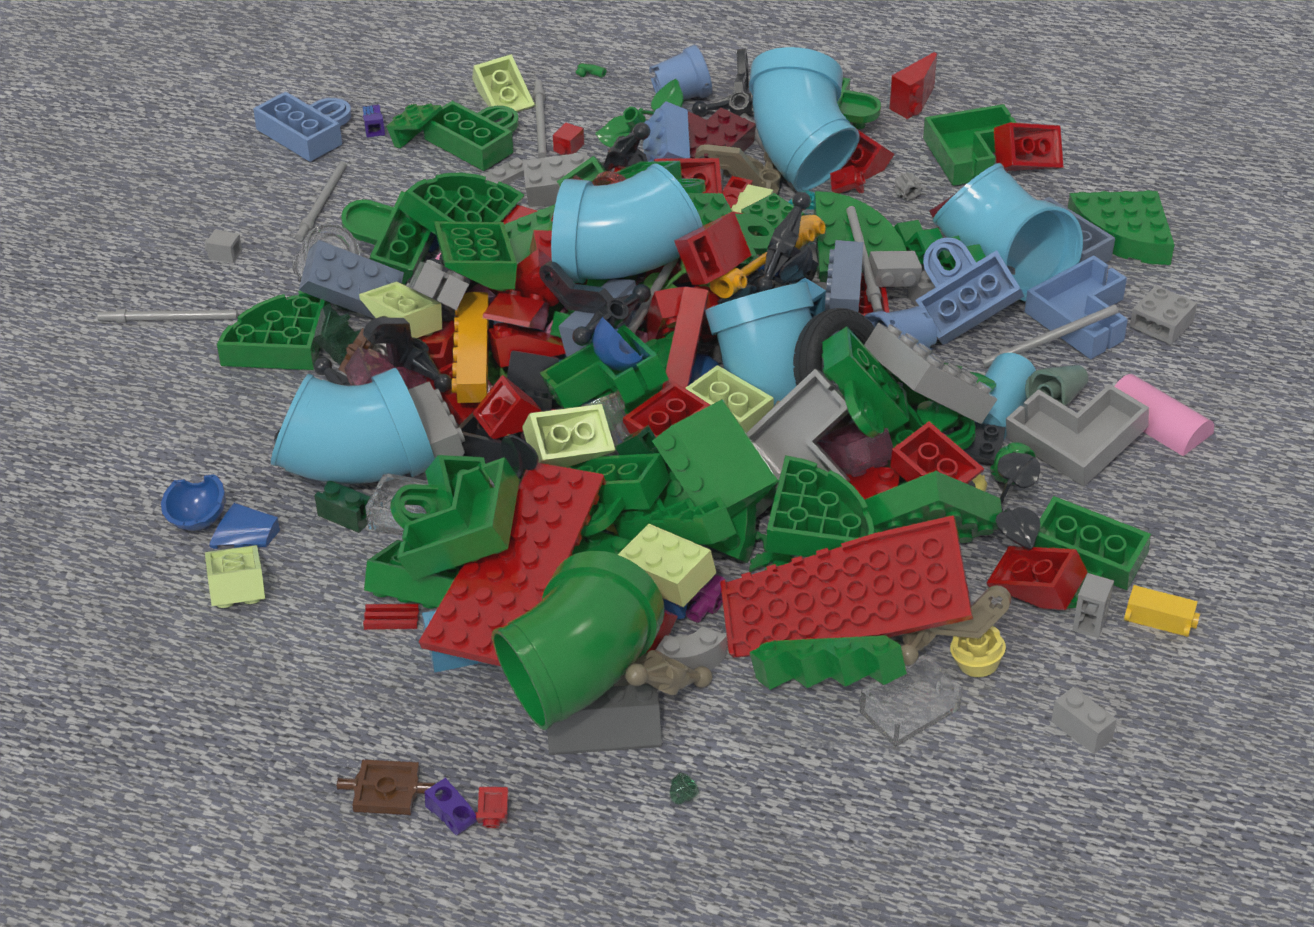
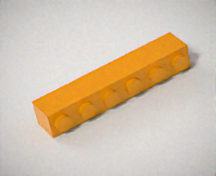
M488 292L464 293L457 310H455V316L459 317L454 318L455 331H458L454 332V346L458 347H453V360L457 363L452 364L453 377H456L452 378V393H457L458 403L481 402L487 395L489 319L483 318V313L489 307Z

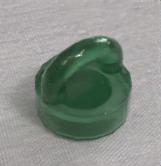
M679 772L672 778L669 793L673 803L680 805L685 801H691L698 795L699 789L697 784L686 773Z

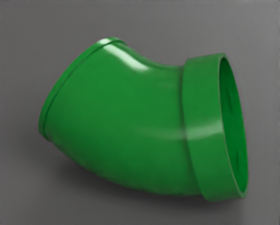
M586 551L574 554L560 563L544 590L542 601L523 615L508 622L507 625L492 631L494 649L502 670L514 694L532 721L542 730H547L553 724L562 722L581 711L614 686L626 673L627 668L633 665L636 659L644 655L653 644L664 619V602L658 586L649 574L634 562L620 555L604 551Z

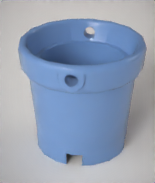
M691 45L685 48L683 53L649 67L650 73L655 71L656 77L651 78L655 93L676 78L679 81L683 99L693 97L704 98L712 95V82L707 64L696 45Z
M917 306L889 313L878 311L865 315L874 327L878 323L886 327L891 324L902 331L901 335L909 333L919 340L917 345L921 343L932 350L933 348H930V346L936 344L937 330L934 320L926 318L923 313L927 311L922 307Z

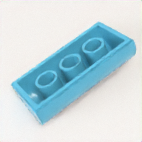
M1003 353L993 360L985 376L997 383L996 388L991 392L997 398V401L982 423L1006 427V418L1020 405L1023 407L1024 402L1027 400L1025 392L1026 380L1036 371L1028 359L1016 353Z

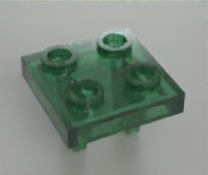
M327 305L321 309L313 338L331 356L333 361L341 365L348 353L346 348L354 343L361 330L354 331L349 326L347 320L351 316L348 313L340 316L330 305Z

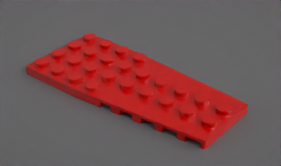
M538 463L534 470H529L518 486L508 549L501 553H494L477 561H470L464 564L418 641L421 648L501 666L494 649L492 631L507 625L508 622L523 615L542 601L544 590L556 568L565 559L572 556L571 553L574 547L580 544L582 528L584 525H588L590 521L589 512L593 505H597L599 500L598 492L601 485L606 484L604 475L544 463Z
M954 515L874 533L841 543L842 547L833 550L825 548L816 551V555L807 558L799 556L791 559L792 562L781 566L773 564L767 566V570L755 574L747 572L741 574L742 578L729 582L722 580L720 585L729 654L733 658L750 656L749 652L759 648L761 644L771 641L883 635L893 637L972 620L973 613Z

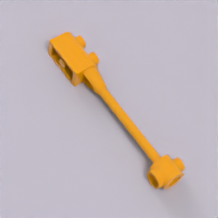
M801 216L799 237L795 245L797 249L802 248L809 242L814 241L819 235L825 233V223L818 216ZM767 252L742 269L733 268L721 277L711 281V291L721 298H729L739 289L746 288V277L765 265Z

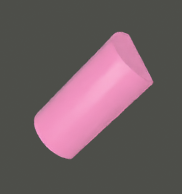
M1133 374L1124 376L1114 386L1149 407V425L1143 432L1182 456L1186 455L1214 432L1213 421Z

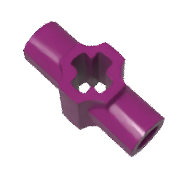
M714 575L708 584L704 585L690 600L691 605L687 609L686 615L691 621L699 623L707 612L714 614L721 608L723 601L720 582L726 580L725 578Z

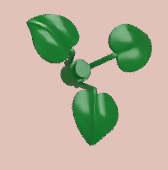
M676 78L663 86L653 97L651 108L654 111L660 108L665 101L682 107L683 93ZM632 106L628 107L623 112V116L611 119L595 134L604 145L611 148L619 136L629 135L636 124L646 121L644 114L654 115L655 112L643 110L642 108L638 110Z
M886 368V370L894 377V379L897 382L904 383L901 379H899L895 374H893L889 369ZM970 372L978 378L977 383L980 381L992 389L990 393L996 388L997 383L992 379L979 373ZM924 396L925 401L917 407V415L923 425L931 422L941 432L956 422L959 417L958 412L936 401L932 402L926 396Z

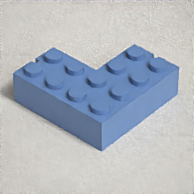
M1093 255L1027 290L1024 312L1050 331L1123 300L1127 277L1113 268L1108 270V265ZM1117 313L1060 338L1089 359H1092L1105 352L1106 347L1110 349L1124 341L1128 319Z

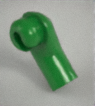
M580 63L575 73L580 77H585L586 73L603 78L607 70L597 65Z

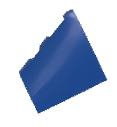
M233 503L215 530L209 543L210 548L218 549V545H234V548L257 545V547H267L280 531L278 517Z

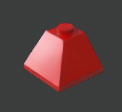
M502 375L474 410L473 415L488 435L496 439L507 434L511 435L522 432V427L529 414L541 412L542 410L531 397Z

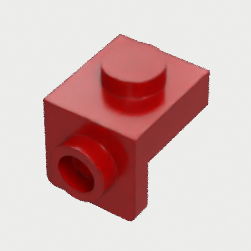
M854 165L830 173L832 192L839 194L855 188L859 193H864L863 184L866 183L865 176Z
M479 787L476 820L478 823H483L484 828H500V823L507 824L508 787Z

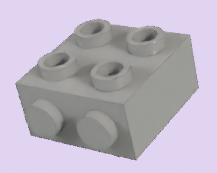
M1156 285L1133 308L1130 327L1172 345L1194 321L1197 302Z

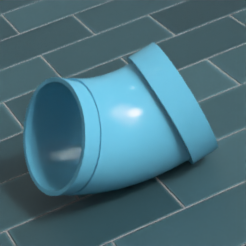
M797 47L776 48L758 55L751 65L749 89L753 95L754 119L760 140L774 166L797 191H809L830 180L831 172L842 169L858 145L859 131L845 118L837 103L842 90L843 70L833 58L815 50Z
M1001 163L989 167L967 183L945 203L933 218V223L941 229L946 238L959 236L965 246L980 244L985 256L997 250L1006 266L1015 268V275L1013 277L1024 294V297L1020 298L1023 301H1026L1027 290L1080 262L1083 235L1076 217L1070 211L1060 206L1032 197L1004 170Z
M652 164L645 171H641L631 178L609 185L594 186L592 181L565 179L560 186L554 209L551 241L552 261L560 265L574 283L583 284L586 279H613L637 275L654 270L679 258L680 254L674 240L702 227L703 224L684 188L667 169L659 164Z
M807 282L755 293L705 310L711 334H717L724 369L774 398V405L796 387L793 372L794 350L801 331L808 321L812 319L809 309L814 307Z
M396 368L371 377V383L358 386L334 384L307 374L289 407L278 434L271 457V465L284 468L285 471L308 479L323 482L334 481L339 484H363L389 480L408 473L411 477L424 473L435 458L411 395L400 373Z

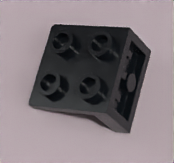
M512 350L507 378L531 397L539 408L551 409L553 397L540 372L558 363L559 358Z

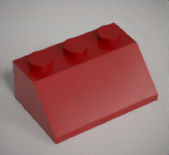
M859 131L858 145L842 169L854 165L859 172L864 174L866 180L884 171L895 154Z
M674 381L624 416L623 423L630 434L649 425L654 435L658 437L675 423L710 406V404Z

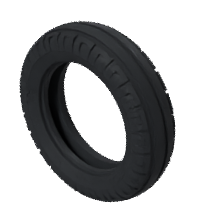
M846 308L828 309L814 316L804 326L796 342L793 357V372L796 386L814 369L820 370L823 373V341L830 338L835 332L848 327L864 345L875 329L874 325L862 314ZM848 413L840 422L852 421L853 419L850 413Z

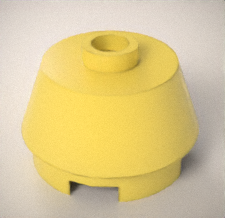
M994 626L980 638L953 636L950 645L951 654L962 672L972 677H985L995 672L1006 649L1005 642L1000 636V631Z

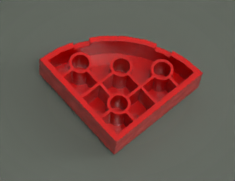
M684 287L654 292L643 325L644 332L648 335V341L664 338L669 333L675 331ZM694 287L709 291L706 310L719 305L717 300L722 298L714 294L710 287ZM705 312L699 341L711 342L716 339L717 334H711Z

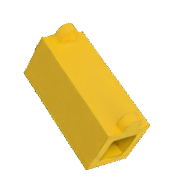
M1133 585L1124 619L1125 621L1189 637L1191 628L1197 629L1200 613L1195 612L1198 601Z

